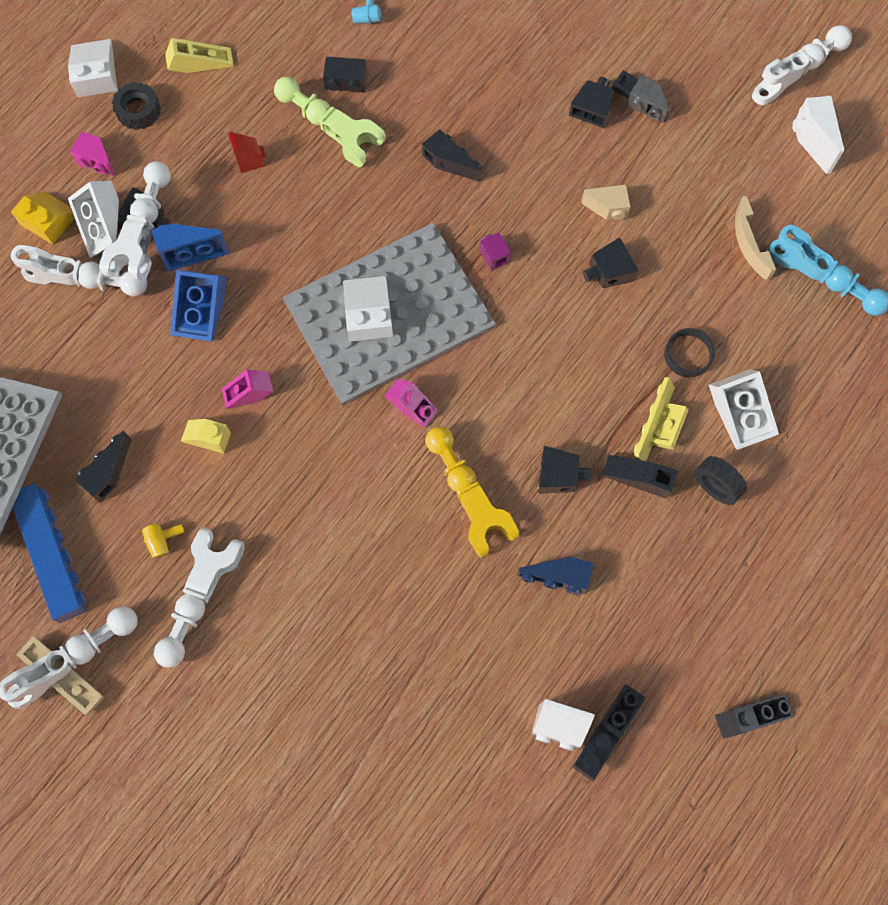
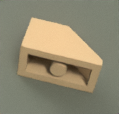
M626 185L584 190L582 204L606 220L627 218L630 202Z

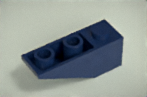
M567 557L521 567L518 570L517 576H520L522 581L528 583L538 581L544 583V586L547 588L558 589L560 587L567 589L569 594L580 596L581 593L585 594L588 589L594 563L574 557Z

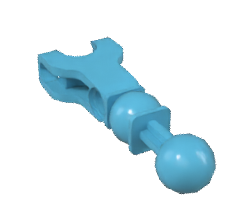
M787 225L781 230L778 240L769 245L767 251H769L772 260L780 266L797 269L814 280H820L821 284L825 281L826 286L830 290L842 292L840 294L841 297L847 292L862 300L863 309L870 315L877 316L888 311V293L880 288L869 290L856 282L860 274L856 273L853 276L852 271L847 266L837 265L838 261H834L829 254L815 246L809 234L794 225ZM787 233L794 236V241L787 237ZM775 248H779L784 254L776 253Z

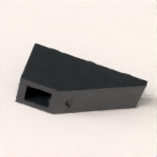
M439 129L422 143V156L436 169L478 182L482 180V166L476 160L473 161L464 148L454 143L449 134H445Z
M125 431L115 435L111 439L110 444L104 450L99 451L95 455L94 460L87 467L82 468L74 479L99 503L117 486L132 440Z
M609 455L602 476L667 499L672 492L678 471L658 463Z
M786 694L715 715L723 739L794 717Z

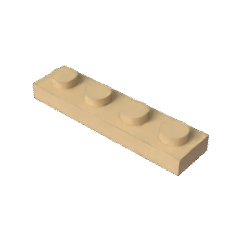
M33 636L16 655L29 666L52 651ZM62 659L56 660L53 668H61L64 661ZM72 668L66 676L52 685L53 688L86 716H89L105 698Z

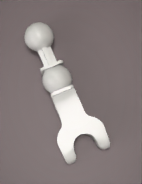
M844 25L832 27L827 32L825 41L821 42L819 39H815L812 43L804 45L798 52L791 54L785 59H776L766 66L762 74L764 80L756 86L752 94L753 100L759 105H767L776 99L789 85L797 81L802 74L805 75L808 70L816 69L819 65L823 64L831 50L834 52L845 50L852 40V33L849 28ZM767 90L769 95L761 96L759 93Z
M154 161L144 168L143 176L147 183L144 194H135L136 200L130 208L131 215L127 216L118 239L107 246L103 252L100 270L104 276L115 277L119 274L122 267L129 264L128 271L135 280L146 279L152 264L150 257L147 255V248L152 236V229L154 228L152 223L158 216V209L161 208V204L157 201L156 196L159 188L165 187L171 179L169 167L164 163Z
M18 245L11 252L12 261L17 267L21 268L22 276L29 282L38 284H49L50 282L68 285L77 284V286L82 285L88 289L99 287L101 291L105 290L106 285L121 287V290L131 297L140 296L147 289V278L145 280H135L129 271L118 274L115 277H108L102 274L100 265L95 262H85L82 264L80 260L75 262L71 258L52 255L37 247ZM26 253L29 255V260L18 259V256Z
M202 527L198 531L191 545L195 564L183 589L185 595L177 600L175 605L176 614L172 613L171 615L176 620V623L169 637L160 640L155 646V660L162 667H174L183 660L185 650L182 641L189 626L197 627L195 622L204 615L205 603H208L220 577L237 568L244 552L243 541L234 539L224 551L219 553L212 552L210 549L213 540L212 531L206 527Z
M125 606L114 608L107 617V623L90 635L86 629L83 630L85 634L72 636L66 642L64 648L62 646L59 647L60 650L50 652L35 663L18 669L0 682V697L16 709L26 707L42 696L50 686L66 676L72 667L75 669L77 668L76 665L89 662L94 657L96 651L100 653L101 651L98 646L113 635L125 636L131 634L137 625L138 617L131 608ZM64 659V664L61 668H53L56 660ZM10 684H14L12 687H10V688L8 689V691H7V693H6L5 690H6L7 686L10 685Z

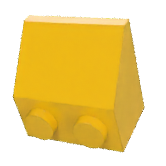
M47 192L24 196L11 211L20 225L51 244L56 242L75 219L70 206Z

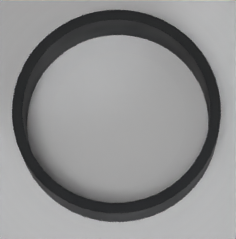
M685 328L675 332L670 337L664 351V358L668 367L677 375L687 378L697 377L705 373L715 357V347L710 337L694 328ZM680 336H693L700 339L709 350V363L702 369L693 371L679 367L670 356V343Z

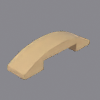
M743 196L735 215L737 241L750 266L762 278L769 280L776 268L769 251L760 253L749 225L754 213L747 196Z

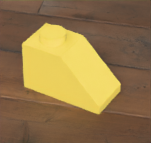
M207 419L188 420L181 442L224 453L231 432L226 424Z

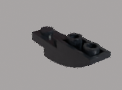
M625 684L587 740L572 767L593 782L616 744L623 737L646 697Z

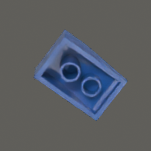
M179 224L161 225L156 229H152L157 252L168 272L230 254L221 230Z
M176 270L170 335L213 341L225 298L227 276Z

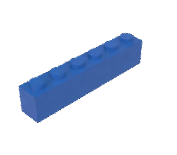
M33 483L20 489L13 509L51 618L58 623H62L87 612L85 608L87 600L84 593L79 591L77 586L79 578L75 570L71 569L69 562H72L70 553L63 547L64 536L61 530L56 528V514L52 508H49L47 503L50 500L45 488L42 489Z

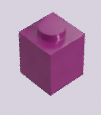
M499 232L493 235H486L480 241L479 251L491 271L510 263L511 251Z

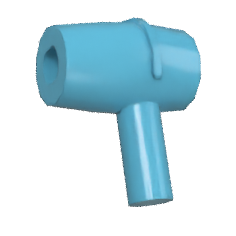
M367 0L365 6L352 8L353 22L368 24L379 22L381 20L380 7L374 5V0Z

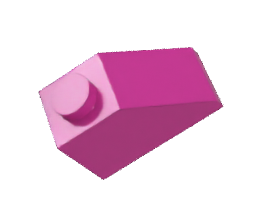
M246 369L224 386L222 392L226 408L231 409L261 401L271 394L273 389L269 372Z

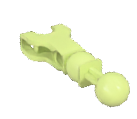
M281 77L276 81L274 93L279 101L283 103L294 102L300 106L304 118H308L314 125H320L321 130L325 131L326 134L342 145L345 159L352 164L362 167L366 162L365 152L359 145L370 142L379 146L386 140L384 131L371 120H353L333 106L330 107L325 100L317 99L316 94H312L308 98L300 92L299 85L295 79Z

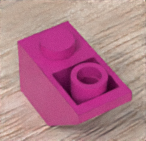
M81 131L70 150L76 164L84 168H92L100 174L106 173L113 176L115 172L101 139Z
M397 379L384 395L399 411L423 427L428 425L438 411L428 398L410 381Z

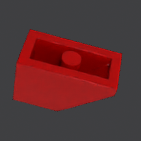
M234 132L228 133L241 174L265 167L263 158L266 157L263 145L258 146L256 138Z

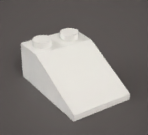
M111 39L71 45L68 63L69 80L77 97L118 91Z
M832 97L806 98L803 106L799 109L796 119L793 121V131L796 132L798 141L826 174H830L844 152Z
M111 180L89 182L68 198L90 258H95L104 252L105 248L114 243L117 238L119 200Z
M386 276L343 281L349 341L393 337Z
M749 369L709 384L715 406L737 450L779 434L760 371Z
M545 699L539 705L531 734L537 735L536 740L550 744V741L553 740L560 742L559 747L574 751V747L580 748L595 714Z

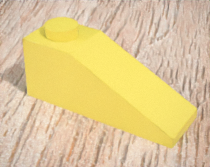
M171 38L165 53L167 68L170 71L193 73L233 66L231 48Z

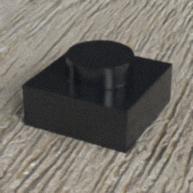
M623 70L613 83L612 89L629 99L630 93L639 78Z

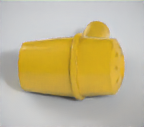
M160 524L147 525L142 530L144 543H146L153 558L162 557L169 553L166 539L184 533L182 524L162 530Z

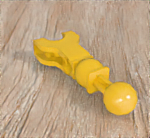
M438 426L428 431L425 438L426 446L432 453L440 454L447 466L445 476L447 477L448 485L453 491L457 492V497L470 518L471 525L468 539L478 556L484 557L488 554L489 546L486 542L485 534L489 530H501L509 540L519 538V530L511 515L491 505L478 481L476 482L474 471L466 466L465 459L459 462L452 449L454 438L449 429Z

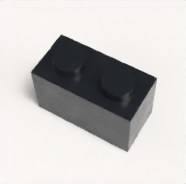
M326 56L323 72L326 90L350 91L353 93L365 92L367 79L366 59Z

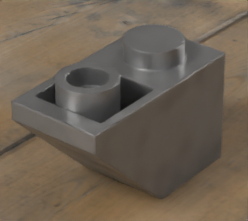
M641 75L630 93L627 106L648 115L653 120L663 123L668 111V105L659 83Z

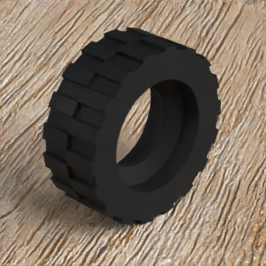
M131 82L130 84L123 85L114 94L112 99L113 110L119 122L129 129H145L153 125L157 121L158 116H160L161 106L154 90L147 84ZM132 100H145L146 108L141 112L130 113L127 110V104Z
M716 456L707 457L694 472L695 478L702 489L723 504L734 505L747 491V483L738 470L731 466L730 463Z

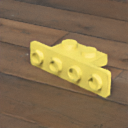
M665 377L663 383L658 387V396L655 403L651 405L649 419L643 425L640 441L635 445L634 453L638 460L647 461L652 446L673 450L688 413L686 406L669 403L675 387L668 377Z

